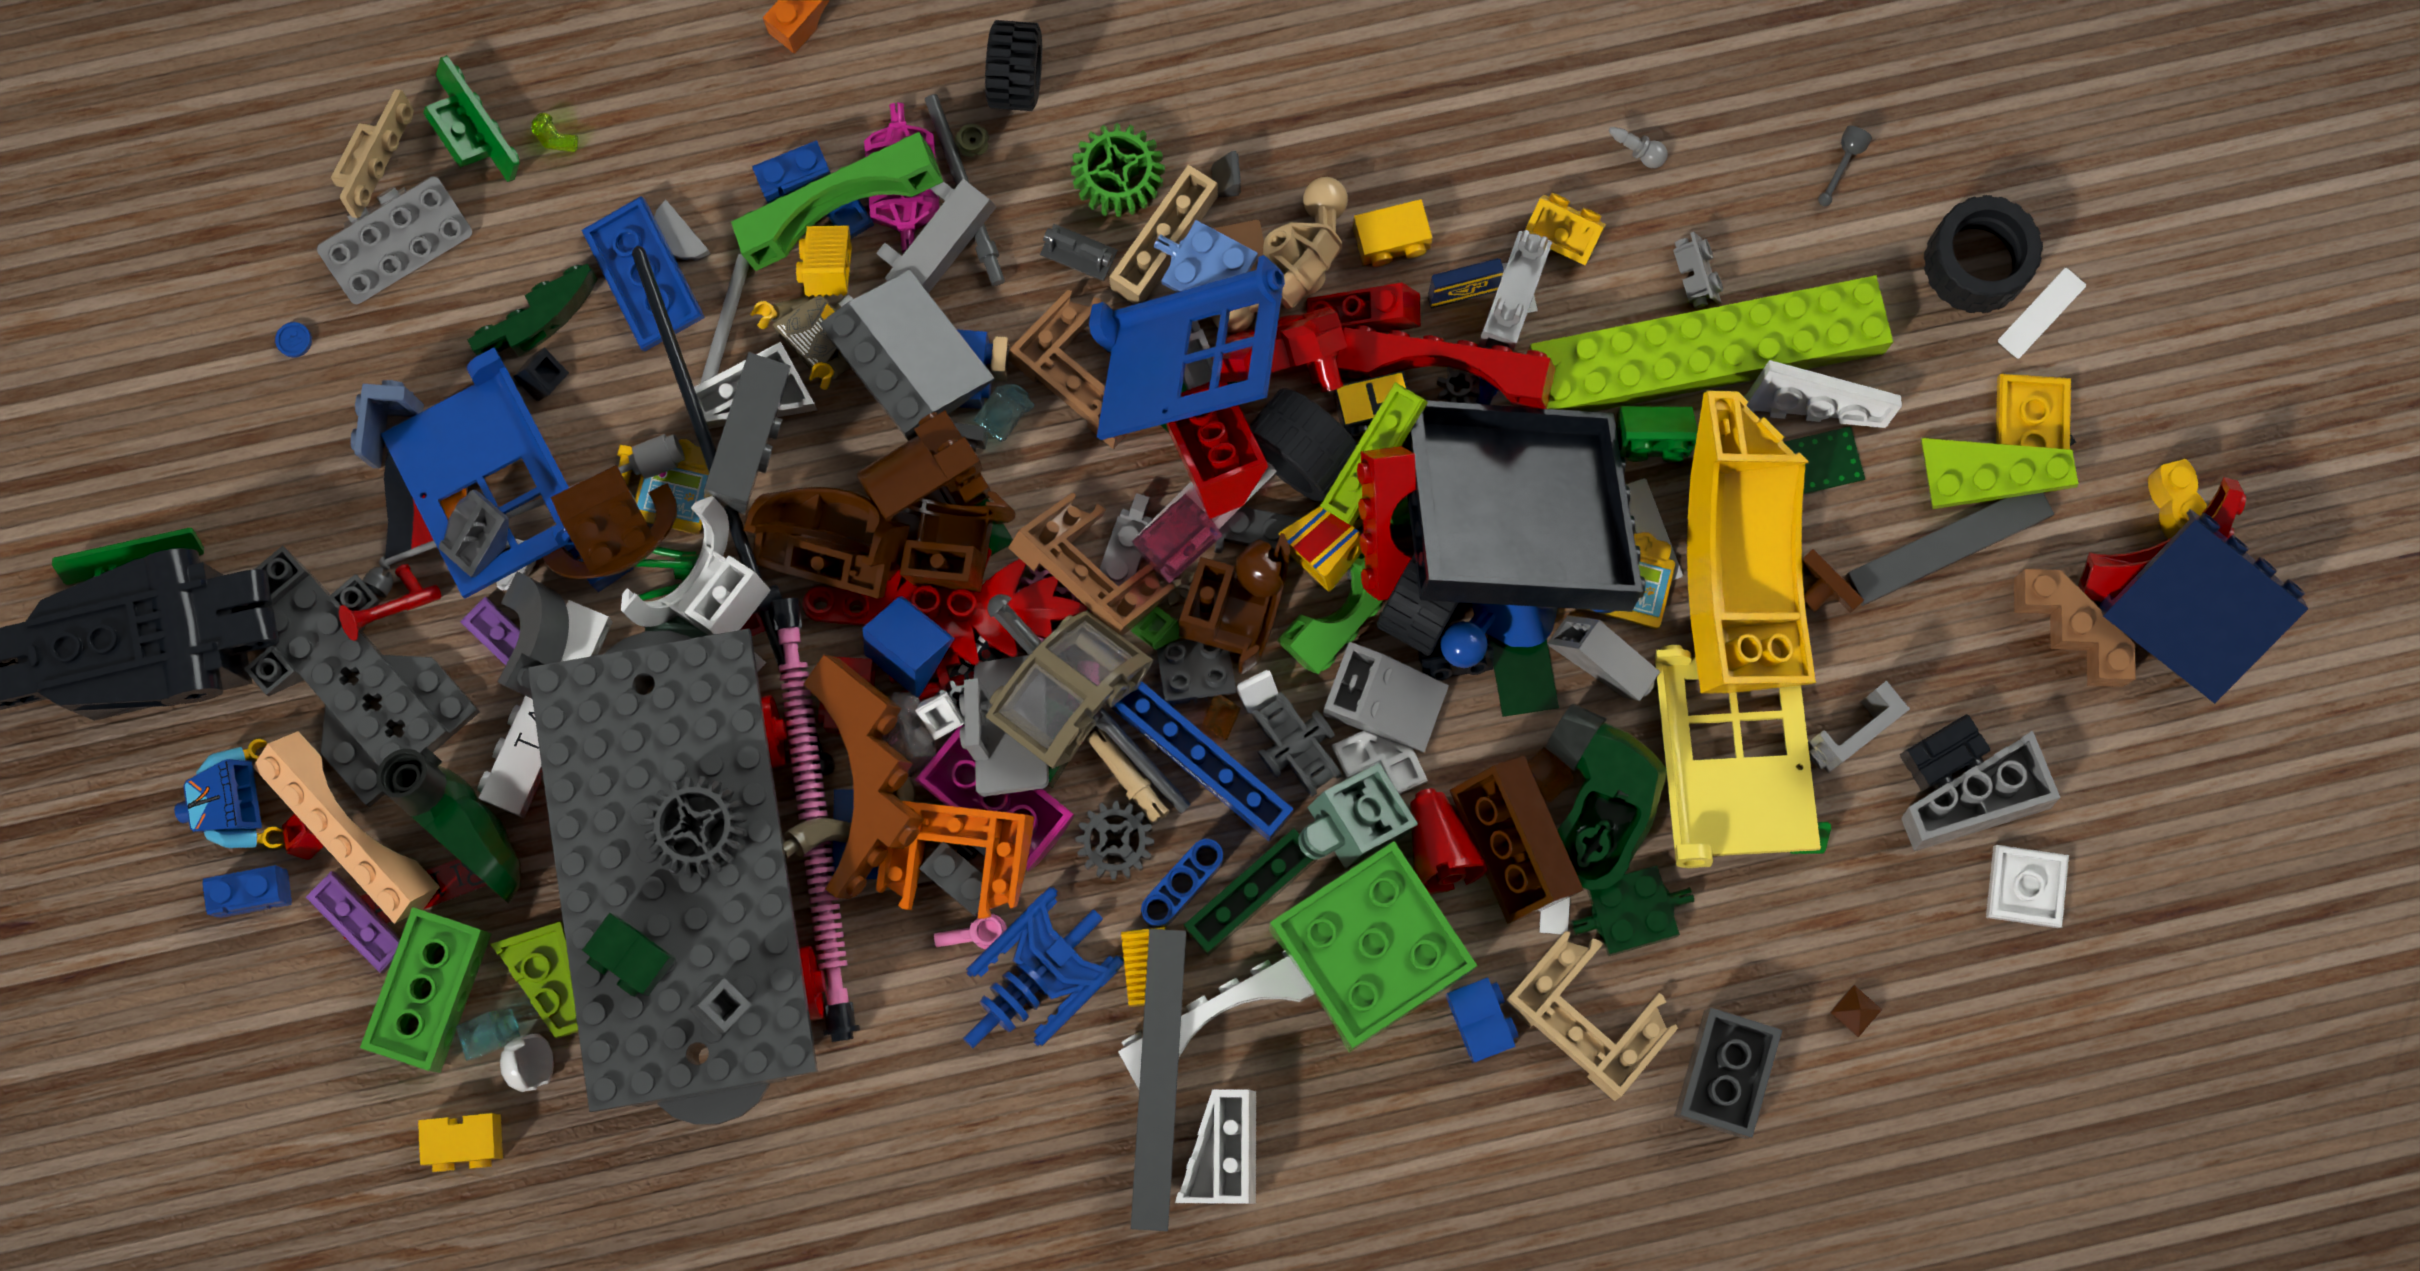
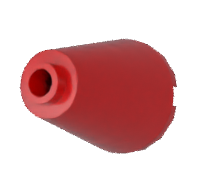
M1433 788L1424 789L1416 793L1415 799L1410 802V812L1418 823L1411 830L1414 871L1429 894L1455 890L1453 883L1463 879L1466 885L1481 878L1487 872L1485 861L1443 792H1436Z

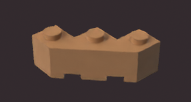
M2024 569L2014 577V613L2050 614L2051 649L2087 650V686L2124 687L2136 680L2135 643L2124 632L2103 617L2101 609L2061 570Z

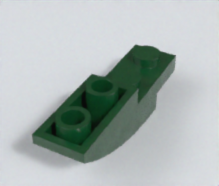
M588 263L583 266L575 265L565 270L563 276L551 282L543 281L538 283L531 289L532 292L524 295L530 308L526 310L517 309L506 316V320L494 326H483L474 333V336L467 339L473 352L478 356L495 348L499 353L511 346L520 357L536 348L554 335L580 309L598 280Z

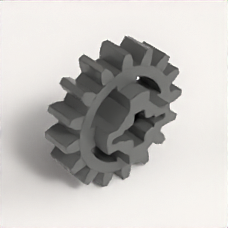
M1114 801L1110 810H1107L1106 806L1100 803L1099 809L1101 813L1096 815L1089 810L1087 812L1090 819L1089 824L1080 822L1078 825L1085 832L1084 835L1075 837L1076 843L1084 845V848L1077 852L1078 856L1089 857L1085 868L1089 870L1097 866V877L1099 878L1107 871L1110 872L1112 881H1116L1118 872H1123L1124 876L1129 879L1131 878L1130 869L1132 867L1139 871L1143 870L1140 862L1141 858L1150 860L1152 857L1145 850L1146 846H1153L1155 843L1154 839L1145 835L1153 830L1151 824L1142 826L1141 822L1144 820L1145 814L1141 812L1136 816L1132 815L1133 805L1130 803L1125 810H1120L1118 801ZM1117 817L1123 818L1125 821L1121 824H1109L1106 819ZM1095 829L1100 835V844L1092 851L1091 836ZM1138 831L1139 847L1135 853L1130 847V838ZM1111 833L1114 836L1124 833L1121 838L1123 846L1119 849L1115 845L1106 848L1109 844L1107 836ZM1109 857L1122 858L1124 863L1113 865L1107 864L1104 861Z

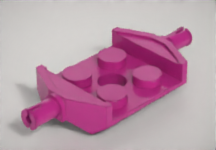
M897 102L898 113L895 103L889 105L891 115L889 127L872 133L864 140L865 157L873 152L880 151L905 137L920 132L935 157L934 135L923 128L907 125L904 116V104ZM931 189L913 197L903 195H876L869 197L870 217L873 223L897 230L900 233L901 253L903 254L908 249V243L910 246L915 240L914 232L916 229L927 224L940 208L939 196L932 192Z

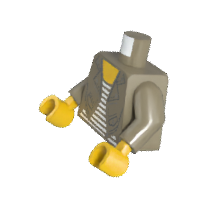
M849 294L844 296L834 306L821 295L814 298L806 296L774 304L766 301L756 303L750 315L759 314L763 316L758 323V327L765 329L771 321H774L773 327L777 335L811 369L809 380L812 381L818 377L822 381L821 389H828L831 380L850 369V365L829 340L819 324L843 305L853 300Z

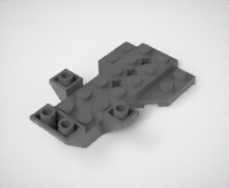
M283 545L255 568L266 570L272 605L266 608L274 610L279 643L266 649L246 666L244 670L267 696L273 695L301 681H306L325 703L321 754L366 806L371 807L385 795L377 787L376 780L378 768L385 757L403 748L414 749L421 753L427 747L431 752H435L480 713L479 709L432 657L383 655L364 634L363 630L366 625L359 630L357 640L352 641L349 639L340 622V606L345 605L349 610L361 611L378 606L380 600L357 574L353 575L335 592L330 594ZM352 672H360V674L356 676L359 679L357 684L352 685L349 682L347 683V681L349 680L348 676ZM374 698H382L383 700L379 702L382 705L380 710L376 712L369 708L372 706L370 703ZM397 724L401 726L405 724V727L402 728L405 732L402 737L392 736L393 728Z

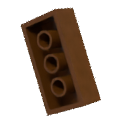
M1525 756L1493 765L1449 790L1469 836L1485 861L1486 876L1507 924L1537 914L1584 891Z

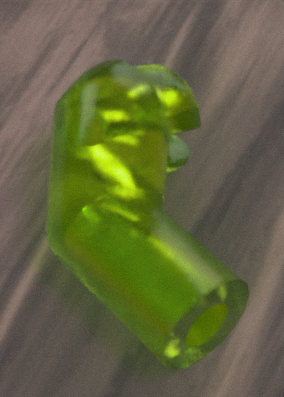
M548 113L537 114L532 120L531 128L543 147L550 150L577 151V135L558 133L552 122L553 118Z

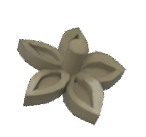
M1168 566L1166 572L1168 580H1162L1159 583L1162 588L1168 584H1174L1175 586L1173 591L1167 596L1170 608L1178 602L1180 597L1183 599L1187 598L1190 589L1189 584L1193 580L1194 572L1186 571L1179 577L1178 571Z

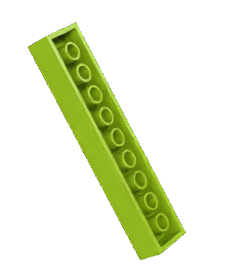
M1877 275L1532 343L1529 350L1547 354L1555 367L1547 409L1596 412L1756 380L1769 360L1806 370L1882 355L1892 345L1893 338Z

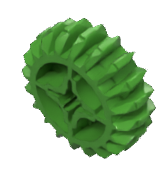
M1118 123L1114 124V131L1108 132L1107 127L1102 125L1100 127L1101 135L1097 136L1094 132L1090 131L1088 134L1090 143L1080 141L1078 146L1081 152L1073 154V162L1076 163V165L1071 167V175L1076 177L1073 180V186L1075 189H1081L1079 197L1082 201L1090 199L1089 207L1092 210L1101 204L1102 214L1105 216L1109 213L1110 208L1115 209L1117 217L1122 216L1123 208H1128V212L1134 215L1136 213L1135 204L1146 209L1148 207L1146 197L1156 199L1157 191L1155 188L1163 186V178L1160 177V175L1165 173V165L1160 163L1163 160V154L1161 151H1155L1157 144L1154 139L1146 141L1147 133L1144 130L1135 136L1134 126L1131 124L1127 127L1126 132L1121 131L1120 124ZM1117 148H1125L1135 153L1129 155L1122 154ZM1106 151L1107 159L1105 162L1097 165L1096 170L1090 171L1094 160ZM1113 159L1117 166H1121V171L1123 170V181H1121L1119 174H1115V170L1113 171ZM1146 169L1141 182L1130 189L1129 181L1131 178L1139 175L1140 170ZM1100 184L1101 187L1107 185L1114 186L1118 193L1106 191L1097 185Z

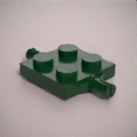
M1656 865L1624 874L1620 881L1607 889L1587 890L1592 904L1591 916L1574 921L1571 920V925L1574 928L1575 936L1596 929V932L1603 939L1608 957L1679 937L1680 933L1674 918V907L1693 903L1694 896L1693 894L1691 895L1692 890L1690 887L1669 893L1663 884L1658 866Z

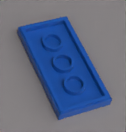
M642 196L581 230L641 350L647 351L663 341L632 256L633 249L636 246H641L646 251L675 335L705 318L646 200Z

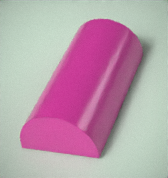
M962 725L956 729L915 781L946 806L1035 816L1026 870L1029 872L1041 862L1058 842L1073 820L1074 814L1043 789L985 797L980 796L976 791L975 760L969 751L963 749L961 745L960 728L965 727Z

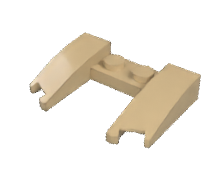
M1565 931L1503 1004L1530 1028L1533 1025L1587 1071L1589 1073L1587 1077L1616 1101L1626 1092L1676 1032L1678 1027L1675 1024L1666 1028L1657 1008L1664 1005L1666 1000L1662 994L1658 993L1616 1043L1612 1042L1560 996L1603 943L1592 939L1589 948L1567 942L1570 932Z

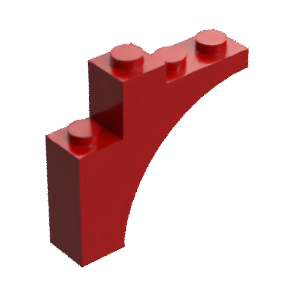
M2223 477L2218 491L2210 504L2202 512V514L2206 513L2221 526L2218 531L2227 538L2234 535L2232 524L2235 516L2242 514L2246 503V494H2244L2238 480ZM2171 538L2154 547L2126 554L2106 555L2089 552L2078 584L2079 588L2092 600L2102 602L2108 594L2115 598Z

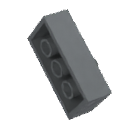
M748 352L704 488V499L713 496L723 508L745 515L758 472L766 473L771 458L773 446L768 444L769 438L776 440L783 419L776 416L788 382L791 365Z

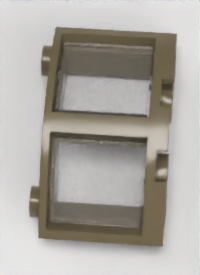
M1086 610L1076 616L1068 615L1063 619L1059 627L1026 658L1007 684L1000 686L990 698L992 706L985 717L1053 769L1071 761L1081 743L1096 725V720L1093 717L1105 704L1112 708L1126 695L1138 689L1154 660Z

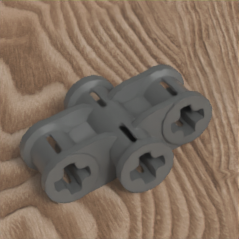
M1279 692L1276 695V700L1260 711L1254 710L1251 712L1261 730L1274 744L1267 750L1261 749L1258 751V754L1275 778H1278L1281 775V770L1289 765L1302 786L1313 797L1317 794V789L1333 777L1338 779L1342 776L1334 761L1319 744L1326 738L1332 739L1335 737V734L1317 710L1312 713V718L1304 723L1286 696Z

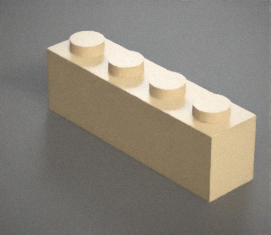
M1189 164L1110 275L1111 290L1134 305L1145 302L1171 263L1172 256L1154 248L1156 240L1158 241V236L1162 234L1164 237L1179 244L1187 236L1195 220L1201 222L1217 199V182Z

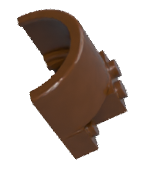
M945 410L939 414L937 412L930 413L922 418L918 423L919 426L914 429L916 437L857 472V477L870 500L876 504L886 522L893 520L910 525L907 540L916 541L921 516L902 512V510L924 498L952 505L976 506L989 498L987 494L991 490L981 474L983 470L981 462L966 438L961 436Z

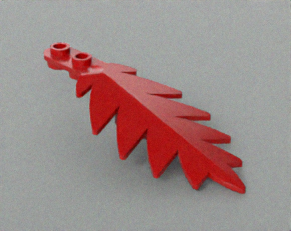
M990 548L988 549L985 569L992 554ZM1021 559L1010 563L990 577L982 585L981 592L968 591L966 589L954 590L938 589L931 586L912 585L909 581H906L899 588L902 576L900 575V570H898L891 580L887 581L885 597L877 599L841 588L815 587L805 594L802 602L804 613L813 621L865 626L896 598L903 596L955 638L950 648L973 665L979 664L973 628L984 640L999 651L1011 657L1017 656L1015 639L994 616L990 617L988 614V602L995 595L1005 594L1012 599L1007 604L1037 637L1046 639L1052 633L1051 621L1063 620L1068 615L1076 616L1087 610V606L1082 603L1054 596L1059 582L1054 576L1032 583L1016 593L1026 568V564ZM820 601L827 603L826 608L818 610L814 606ZM853 605L863 607L859 613L851 612L850 608Z

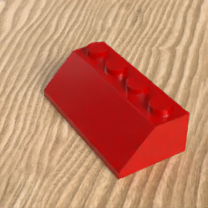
M1210 381L1182 392L1181 397L1209 390ZM1219 381V387L1228 385L1227 382L1222 383ZM1239 405L1166 423L1169 434L1209 520L1242 507L1268 468V464Z

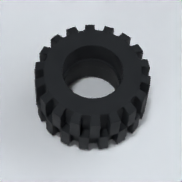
M995 20L990 28L986 52L985 93L988 105L994 109L1033 111L1038 101L1041 82L1042 33L1038 23Z

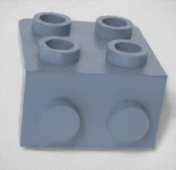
M383 380L382 385L362 384L361 394H358L356 397L355 412L358 416L357 429H353L351 433V448L356 456L372 468H381L384 440L381 433L386 431L388 415L413 417L423 412L424 404L413 392L404 387L402 382Z

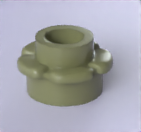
M967 124L957 133L955 143L957 147H960V152L964 156L974 157L976 154L982 155L989 147L987 143L989 134L985 128L977 124ZM974 138L976 139V142L974 144H971L969 142L970 139Z

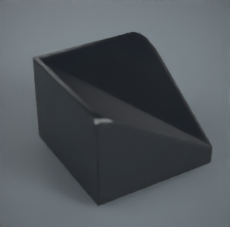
M544 347L533 354L514 374L513 378L536 401H540L550 395L569 372Z

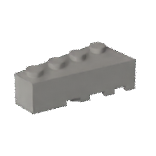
M2031 731L2012 745L1995 753L1994 756L1983 763L1974 766L1957 779L1945 784L1908 807L1901 820L1915 852L2049 810L2061 797L2034 732Z

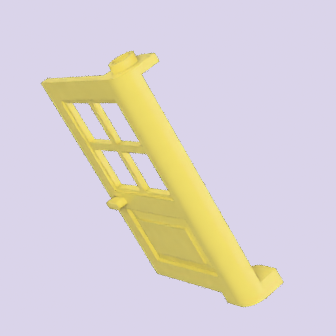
M1667 645L1662 647L1661 650H1656L1655 666L1660 671L1657 676L1676 866L1682 868L1711 867L1713 856L1820 850L1801 685L1779 688L1781 711L1739 713L1736 692L1729 693L1731 713L1688 716L1685 680L1699 679L1696 657L1691 658L1690 651L1684 650L1681 645ZM1782 719L1786 755L1744 758L1740 721ZM1732 722L1736 758L1693 760L1689 724Z

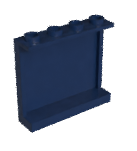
M2189 509L2187 515L2190 520L2115 598L2108 594L2099 606L2103 617L2215 704L2308 610V607L2303 599L2305 592L2290 579L2284 583L2274 575L2277 570L2262 557L2255 560L2246 552L2249 548L2236 536L2231 535L2227 538L2219 532L2218 529L2221 526L2206 513L2199 516Z

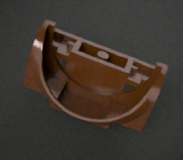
M804 487L760 495L749 510L743 531L756 534L753 555L757 565L879 599L885 597L891 562L903 559L910 525L893 520L886 522L876 504L860 494L837 488Z

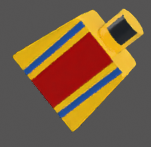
M1319 506L1283 529L1279 533V537L1281 533L1285 534L1291 549L1290 556L1330 592L1362 553L1360 548L1361 534L1357 529L1363 525V520L1359 515L1353 526Z

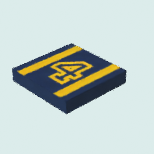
M1497 258L1434 274L1431 278L1427 297L1430 308L1497 292L1504 272L1501 259Z

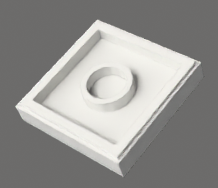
M1994 845L1986 918L2061 928L2069 855Z

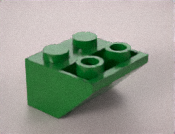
M1621 406L1617 414V428L1620 429L1621 433L1620 456L1627 457L1628 461L1642 462L1648 460V457H1662V460L1665 462H1679L1684 460V457L1690 455L1696 444L1698 428L1693 407Z

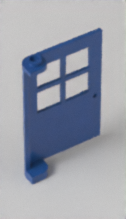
M1263 255L1258 257L1257 270L1117 310H1112L1104 302L1093 304L1089 320L1091 335L1107 352L1111 351L1097 437L1103 440L1267 398L1282 291L1285 285L1283 272ZM1259 303L1254 336L1225 344L1230 311ZM1221 314L1216 347L1187 354L1192 322ZM1253 346L1248 380L1219 387L1223 355ZM1214 357L1209 390L1181 397L1186 364Z
M495 348L478 355L469 362L467 371L474 385L381 433L464 599L565 545L574 544L550 498L569 487ZM522 458L537 487L499 507L484 478ZM478 482L485 498L503 514L541 495L556 525L520 544L517 543L508 526L507 541L511 549L498 555L476 577H470L439 549V544L441 540H444L449 521L440 501Z

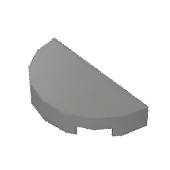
M665 199L656 210L654 218L675 259H694L696 261L710 255L711 253Z

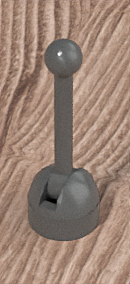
M1847 126L1841 139L1842 149L1845 151V154L1826 192L1820 194L1818 198L1820 205L1829 206L1832 203L1831 195L1851 156L1861 154L1868 148L1872 136L1867 131L1856 126Z

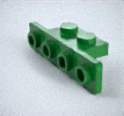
M447 55L440 57L436 77L449 95V98L425 106L424 116L460 168L491 157L507 182L515 180L520 165L517 151L505 141L501 135L498 123L488 116L479 95L472 92L465 82L462 70L457 65H454Z
M184 528L52 558V566L63 583L70 585L89 580L133 560L144 558L159 551L185 548L196 550L200 556L204 554V546L193 528Z

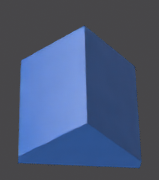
M903 596L896 598L863 627L864 655L869 659H873L877 666L915 697H920L955 639Z

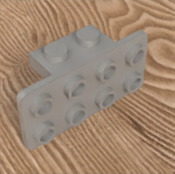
M431 176L407 191L405 187L398 191L395 187L384 191L377 196L378 203L368 209L364 208L360 218H353L350 214H347L349 220L344 223V229L318 244V254L352 303H362L472 235L470 225L439 178Z
M1029 655L979 662L974 667V679L964 680V694H960L959 704L961 713L965 717V727L960 728V741L963 749H967L975 760L976 791L980 796L985 797L1043 789L1049 783L1048 765L985 717L992 706L990 698L1000 686L1007 684ZM1041 672L1021 697L1014 710L1048 735L1046 675Z

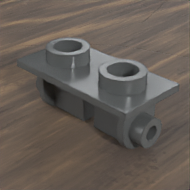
M1053 224L1052 229L1048 228L1043 238L1045 244L1040 255L1104 281L1118 250Z

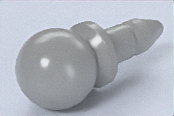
M1609 128L1608 131L1613 138L1633 150L1632 156L1636 159L1640 158L1646 167L1658 168L1666 162L1668 152L1663 143L1655 140L1650 141L1646 135L1639 138L1622 128Z

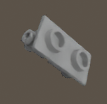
M1691 232L1692 242H1689L1688 238L1680 239L1675 242L1676 248L1673 250L1680 273L1684 274L1692 270L1694 271L1693 276L1682 279L1690 304H1693L1695 309L1708 305L1707 299L1709 298L1717 304H1721L1719 292L1723 291V286L1716 271L1712 272L1709 260L1713 259L1710 244L1707 239L1702 240L1695 232Z

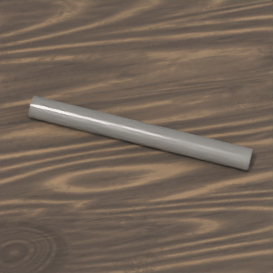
M738 254L700 384L716 376L719 371L750 265L742 254Z

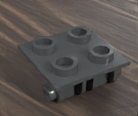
M1189 639L1173 641L1157 649L1164 700L1168 704H1172L1173 707H1176V704L1188 703L1191 699L1194 700L1195 704L1198 703V698H1204V701L1208 702V697H1211V699L1226 697L1227 699L1230 698V694H1236L1230 651Z

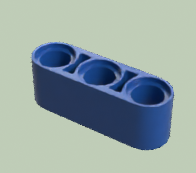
M1202 839L1196 842L1145 898L1142 903L1141 912L1148 926L1160 928L1171 924L1219 871L1223 863V852L1221 846L1216 841ZM1204 848H1211L1217 854V860L1210 866H1203L1196 859L1198 852ZM1179 875H1187L1193 881L1192 888L1186 893H1178L1172 887L1174 878ZM1154 902H1163L1169 909L1168 914L1162 920H1153L1148 915L1149 906Z

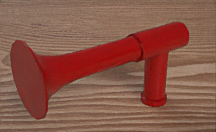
M403 564L395 570V575L403 582L409 594L361 611H352L347 606L341 605L339 608V618L342 628L349 639L355 641L358 638L359 630L373 621L440 600L441 592L439 587L432 585L423 588L412 573L410 566Z

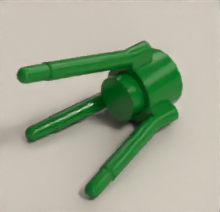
M657 547L652 553L673 557L675 560L644 559L635 567L674 568L675 579H682L683 582L692 571L700 554H697L696 551H679ZM681 583L648 591L638 596L644 601L668 595Z

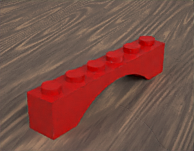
M1357 325L1355 329L1343 328L1347 347L1339 350L1336 358L1339 374L1342 379L1360 381L1412 368L1427 366L1451 367L1464 370L1486 380L1498 389L1513 405L1547 410L1555 367L1551 358L1543 352L1529 350L1526 354L1513 352L1512 349L1500 345H1494L1491 349L1481 348L1476 343L1466 340H1459L1457 344L1447 343L1442 338L1432 335H1425L1423 339L1413 338L1409 334L1398 330H1391L1389 334L1379 333L1375 329L1364 325Z

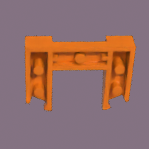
M902 801L921 816L924 821L919 826L920 832L912 844L904 847V849L887 847V856L878 868L876 891L883 893L889 887L903 897L898 906L905 910H912L926 841L986 847L978 919L992 917L990 909L1006 903L1009 904L1010 909L1017 907L1026 872L1035 816Z

